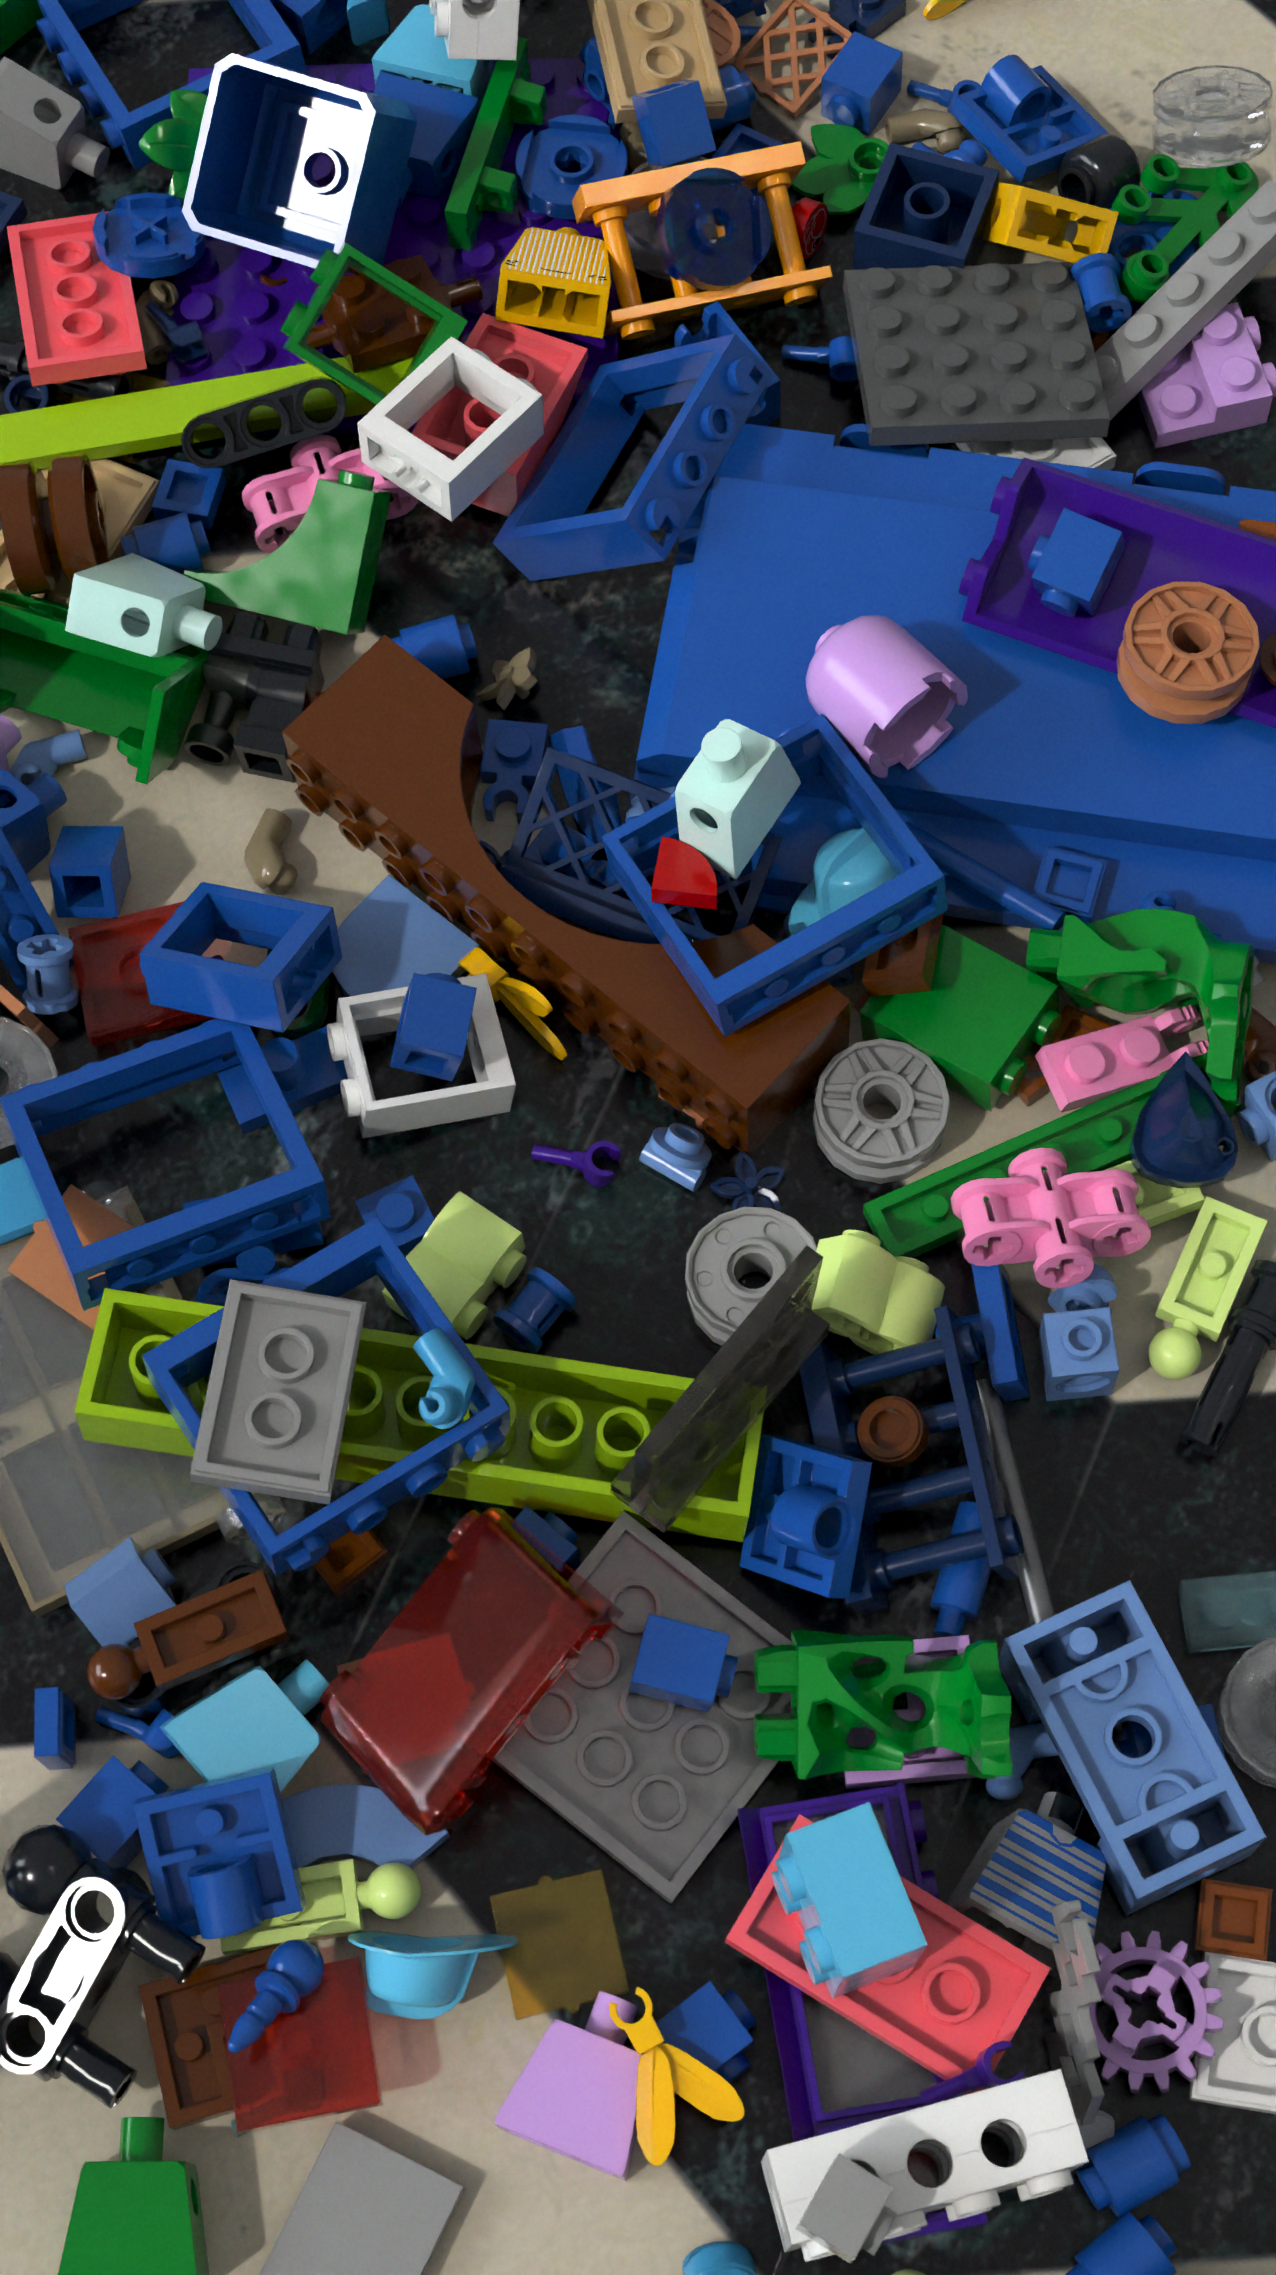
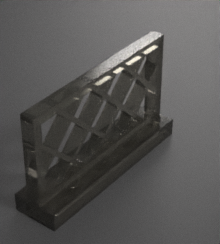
M805 1246L635 1450L634 1457L611 1483V1494L661 1532L665 1533L828 1334L830 1324L811 1311L823 1256L809 1246Z

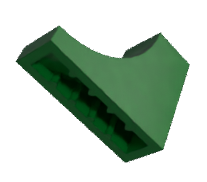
M340 469L338 479L317 480L313 498L301 523L292 535L270 555L252 565L230 572L196 569L184 570L183 575L203 583L206 590L205 600L341 634L362 633L365 631L392 492L373 488L374 476Z

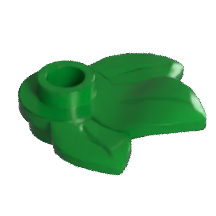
M195 90L171 91L170 109L173 118L153 125L139 140L140 149L151 160L168 170L174 171L168 194L182 199V206L185 200L208 97Z
M819 124L812 126L811 139L818 156L806 162L799 174L791 181V186L805 197L813 199L823 198V203L828 209V215H845L859 210L865 206L889 145L877 138L865 139L857 128L847 125Z

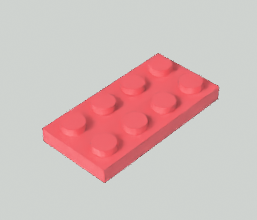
M98 213L7 226L32 387L46 384H64L72 380L105 375H122L131 371L147 369L130 276L111 270L98 258L94 247L92 229Z
M799 1814L789 1832L814 1822ZM783 1843L726 1937L725 1943L943 2080L963 2073V2070L974 2066L979 2053L992 2044L1001 2041L1010 2042L1051 1969L900 1876L928 1944L912 1968L832 1999L826 1982L814 1985L799 1948V1942L805 1940L803 1923L798 1911L789 1915L786 1914L773 1883L771 1873L777 1871L776 1859L779 1858ZM1006 2050L992 2055L990 2065L993 2072ZM982 2087V2088H980V2089H978V2090H976V2091H973V2092L969 2091V2092H966V2094H971V2093H974V2092L982 2091V2090H984L985 2088Z

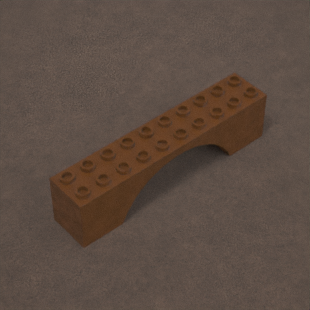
M382 636L282 731L289 755L286 763L295 775L298 784L295 793L306 808L317 816H322L324 813L328 814L339 823L340 832L351 845L362 852L367 848L372 850L383 859L382 864L390 876L404 887H409L411 884L415 885L427 895L426 900L431 908L449 922L453 923L457 920L472 932V939L480 945V949L490 958L498 960L502 956L517 969L516 974L520 981L535 987L543 995L547 993L563 1006L562 1012L576 1029L587 1035L594 1031L609 1044V1052L624 1068L631 1072H636L638 1069L643 1071L656 1082L655 1088L669 1105L680 1111L686 1106L695 1111L704 1119L702 1127L705 1132L721 1147L730 1149L732 1146H735L739 1151L744 1152L750 1157L818 1086L819 1076L831 1059L849 1047L851 1001L825 980L724 1037L661 944L620 941L592 934L546 913L520 894L506 881L489 860L472 828L473 805L476 788L481 777L480 768L483 756L474 704L388 636ZM754 924L727 935L690 942L715 979L778 944Z

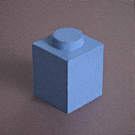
M131 1537L64 1585L70 1607L102 1647L109 1644L129 1645L138 1638L133 1623L177 1605L169 1587L177 1578L169 1565L154 1547L144 1554Z

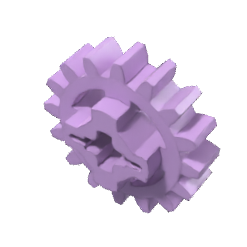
M1129 1931L1122 1932L1121 1951L1113 1954L1101 1942L1095 1946L1098 1960L1101 1963L1099 1965L1101 1971L1094 1973L1101 1999L1105 2006L1115 2011L1118 2021V2027L1112 2035L1111 2042L1108 2043L1097 2023V2002L1090 2005L1089 2011L1100 2056L1106 2060L1101 2076L1104 2081L1110 2083L1117 2077L1120 2071L1129 2074L1128 2079L1131 2093L1137 2094L1143 2085L1144 2077H1154L1161 2093L1169 2092V2073L1177 2070L1189 2082L1196 2079V2073L1190 2061L1195 2054L1211 2061L1214 2058L1215 2049L1204 2039L1205 2032H1223L1224 2020L1207 2013L1208 2007L1215 2006L1222 2001L1221 1989L1202 1988L1200 1983L1209 1974L1210 1966L1206 1961H1203L1189 1968L1184 1963L1188 1944L1182 1940L1169 1953L1161 1950V1939L1158 1931H1151L1146 1947H1136ZM1132 1965H1154L1148 1976L1125 1980L1115 1974ZM1180 1980L1189 1991L1195 2010L1193 2025L1175 2011L1172 1996L1177 1990ZM1149 1996L1156 1997L1158 1999V2014L1165 2020L1166 2025L1162 2022L1158 2025L1153 2021L1147 2020L1141 2029L1132 2025V2010L1125 2004L1124 1999L1129 2002L1133 1999L1143 2004ZM1165 2043L1174 2050L1177 2049L1172 2054L1157 2060L1144 2061L1134 2059L1137 2058L1141 2049L1147 2046Z

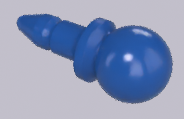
M294 1939L280 1944L272 1952L268 1960L267 1971H262L255 1979V1988L258 1994L247 2006L246 2013H242L235 2022L228 2041L230 2052L238 2053L259 2040L265 2031L264 2028L269 2027L280 2012L293 2013L300 2005V1998L311 1994L317 1989L323 1979L324 1961L321 1953L313 1944L305 1940Z

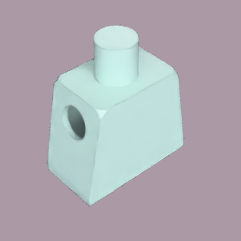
M131 553L74 573L65 631L149 657H161L190 644L208 651L213 649L221 635L222 619L220 616L203 610L206 595L203 583Z
M724 719L719 722L715 729L704 736L700 752L677 784L675 801L679 841L698 850L713 869L731 878H738L801 784L800 778L782 746L775 740L735 721Z

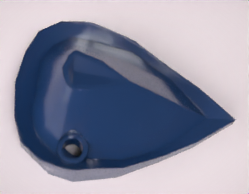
M1186 1051L1166 1072L1142 1108L1129 1147L1132 1165L1141 1177L1157 1184L1180 1189L1200 1188L1220 1183L1233 1170L1238 1153V1144L1229 1115L1213 1089L1211 1090V1085L1205 1075Z

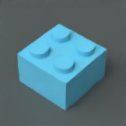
M870 1802L785 1835L779 1858L776 1859L777 1871L771 1874L784 1911L787 1915L798 1911L803 1923L805 1940L799 1942V1948L814 1985L826 1982L833 1999L912 1968L928 1944Z

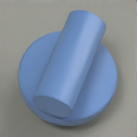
M673 1123L669 1127H659L653 1131L649 1142L645 1145L640 1155L639 1161L695 1192L706 1176L707 1170L705 1169L710 1162L712 1153L704 1143L705 1139L700 1132L690 1126Z

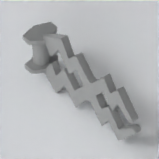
M1072 1900L1050 1907L1058 1936V1941L1050 1943L1061 1980V1990L1047 1992L1057 2032L1044 2034L1051 2069L1052 2071L1058 2069L1062 2071L1085 2149H1088L1115 2136V2121L1110 2114L1099 2110L1105 2094L1094 2061L1101 2056L1089 2011L1091 2004L1102 2001L1094 1973L1100 1972L1101 1969L1087 1918L1074 1919L1081 1912V1903L1079 1900ZM1071 2056H1073V2058H1074L1075 2065H1076V2069H1075V2066H1074V2063H1073V2060H1072V2057H1071Z

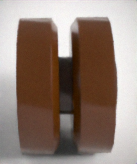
M85 453L55 457L48 470L47 483L42 471L32 460L1 464L0 517L2 531L14 580L19 591L24 596L54 592L61 578V565L66 577L73 583L74 573L109 561L107 528L103 505L93 468Z

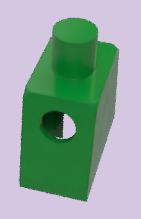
M121 2118L119 2161L84 2162L80 2172L58 2275H210L196 2165L186 2161H162L164 2118Z

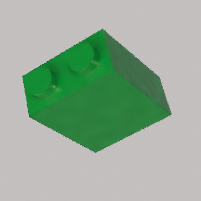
M944 924L941 927L931 991L870 997L859 1012L863 1041L883 1038L908 1043L931 1058L943 1074L947 1088L989 1111H992L1003 1093L1008 1096L1015 1093L1028 1069V1062L1024 1061L1025 1057L1035 1043L1040 1046L1048 1045L1056 1034L1062 1020V1014L1058 1012V985Z

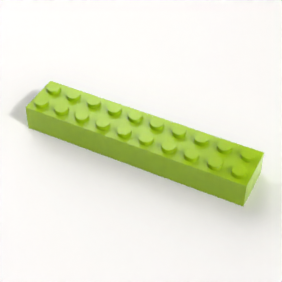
M104 1288L74 1411L84 1440L194 1457L195 1450L149 1381L142 1355L217 1312L224 1306ZM362 1328L335 1479L364 1483L474 1416L468 1408L464 1418L456 1425L447 1429H439L422 1419L419 1412V1401L421 1397H426L433 1375L413 1348L415 1342L420 1338L419 1336ZM466 1344L510 1408V1433L504 1436L506 1440L503 1445L490 1456L477 1462H472L468 1458L446 1471L448 1474L446 1480L428 1494L518 1508L528 1506L532 1510L615 1522L621 1513L625 1511L647 1528L737 1542L744 1541L750 1513L767 1390ZM210 1374L184 1388L201 1416Z

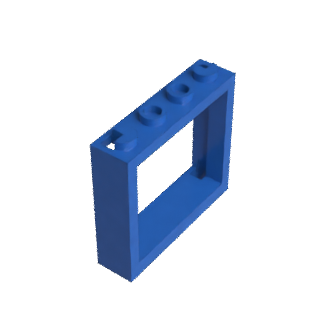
M37 0L44 17L36 21L37 27L42 33L49 51L60 50L61 53L57 54V58L69 83L72 86L79 82L82 86L78 88V91L91 118L95 119L100 116L103 118L100 121V126L110 148L114 149L120 146L135 170L154 162L140 149L139 140L153 125L173 118L170 109V93L129 112L78 33L144 0ZM228 0L260 47V50L246 57L308 74L299 42L270 0ZM213 72L177 90H195L208 96Z
M736 333L600 365L493 541V544L530 581L665 561L772 377L771 372ZM621 400L627 405L625 409L619 404ZM685 402L623 508L583 515L645 410ZM661 528L665 533L658 543L649 533Z
M823 714L794 730H791L789 727L775 741L782 746L801 783L820 772L824 774L897 872L898 876L720 977L714 978L665 905L652 902L651 885L642 874L643 871L656 864L661 837L679 840L675 792L668 800L645 813L626 818L625 824L601 837L611 872L724 1037L948 910L944 874Z
M217 1018L212 1019L201 1026L161 1040L147 1042L134 1050L103 1061L88 1063L78 1070L39 1084L27 1085L19 1091L0 1097V1103L11 1137L83 1311L101 1304L104 1288L135 1292L331 1218L324 1178L250 1025ZM242 1063L292 1169L83 1247L37 1137ZM307 1196V1198L293 1203V1200ZM101 1272H105V1274L88 1280V1277L96 1275Z
M378 1218L371 1220L262 1285L340 1297L373 1276L378 1275L419 1337L434 1328H442L472 1369L476 1382L468 1408L474 1416L280 1535L251 1492L218 1486L276 1577L291 1567L297 1572L314 1565L329 1551L328 1544L349 1531L358 1535L372 1529L388 1515V1507L409 1494L413 1498H419L432 1492L446 1480L448 1476L446 1471L468 1458L472 1462H477L490 1456L503 1445L506 1440L504 1436L510 1433L509 1406ZM224 1307L142 1355L149 1381L194 1450L202 1416L184 1388L211 1373Z

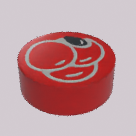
M804 197L794 204L792 212L803 258L809 259L815 254L824 237L828 221V209L824 203Z

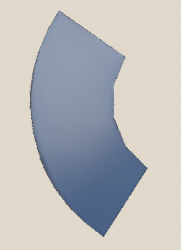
M357 1784L327 1785L304 1790L282 1799L298 1868L318 1865L324 1861L353 1858L377 1865L378 1867L389 1862H399L413 1869L451 1837L445 1828L423 1808L402 1796L376 1787Z

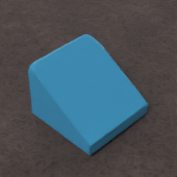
M347 0V15L352 42L355 46L390 33L389 28L391 26L386 0Z
M20 1158L0 1165V1246L34 1233L33 1224L36 1221H44L45 1219Z

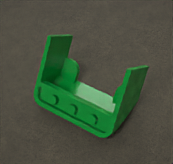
M0 589V713L10 707H14L118 738L117 750L127 756L126 761L128 764L138 768L136 782L148 784L170 766L178 756L204 687L203 665L206 663L211 652L190 644L161 657H149L65 631L69 606L32 595L24 596L21 592Z

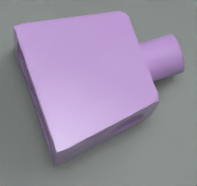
M599 1991L584 2030L561 2020H553L500 2108L494 2124L503 2131L626 2181L630 2171L637 2136V2072L639 2060L643 2054L638 2055L635 2050L624 2046L628 2035L625 2030L619 2028L612 2021L609 2013L610 2002L618 2004V2014L627 2023H633L639 2007L622 1998Z

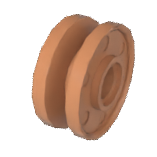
M1171 582L1153 588L1133 604L1125 623L1123 640L1116 658L1118 680L1129 699L1150 716L1174 724H1203L1225 716L1242 700L1249 682L1252 667L1260 648L1257 623L1247 607L1224 589L1203 582Z

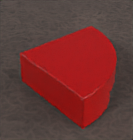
M661 837L651 887L652 902L717 910V881L710 863L692 846L673 838Z

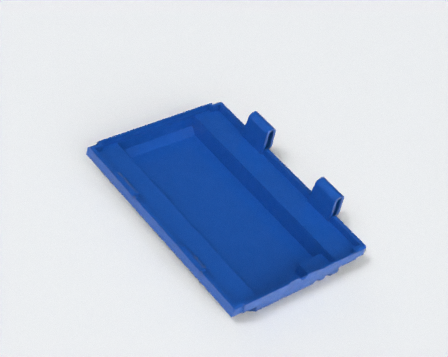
M744 423L679 536L675 566L673 567L644 717L634 779L658 789L672 786L677 787L678 782L700 752L704 736L715 729L719 722L724 719L735 721L776 740L789 727L791 730H794L819 716L809 702L805 678L820 637L831 627L843 625L861 616H886L905 628L967 686L968 694L966 704L962 706L955 702L952 711L946 718V721L953 727L951 733L933 753L915 767L907 770L899 762L888 767V776L886 778H879L872 774L858 760L904 823L910 822L1031 893L1034 889L1046 845L1106 860V870L1091 923L1139 909L1147 895L1155 891H1162L1173 896L1177 902L1175 907L1177 911L1196 916L1211 933L1222 934V941L1252 943L1254 955L1260 962L1276 964V728L1230 712L1225 716L1203 724H1174L1150 716L1129 699L1118 680V674L961 621L968 598L959 594V587L965 568L970 558L980 560L991 543L999 515L990 512L995 490L1002 476L1012 478L1023 459L932 447L929 450V444L870 446L866 424H853L846 427L841 433L840 446H836L835 435ZM1037 461L1236 528L1239 527V523L1243 519L1276 523V491L1230 486L1229 494L1225 496L1226 480L1224 476L1210 468L1166 462H1151L1137 470L1135 484H1132L1134 473ZM822 772L800 784L769 830V832L783 838L760 895L758 910L781 914L790 913L792 906L802 891L814 879L813 865L820 847L826 840L839 832L853 828H862V825ZM632 793L630 794L628 810L632 808L631 800L636 796ZM759 845L738 877L756 869L765 845ZM713 869L717 883L724 884L720 872ZM941 870L945 876V885L948 889V910L944 912L943 916L1041 929ZM751 880L738 886L749 888Z

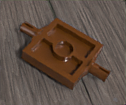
M421 254L405 259H397L389 264L382 265L450 310L470 302L483 300V292L477 276L445 286L434 278ZM356 273L342 277L322 312L324 323L314 326L305 343L316 350L332 346L336 351L345 356L353 373L356 374L416 355L434 321L361 274ZM461 334L458 338V341H462Z

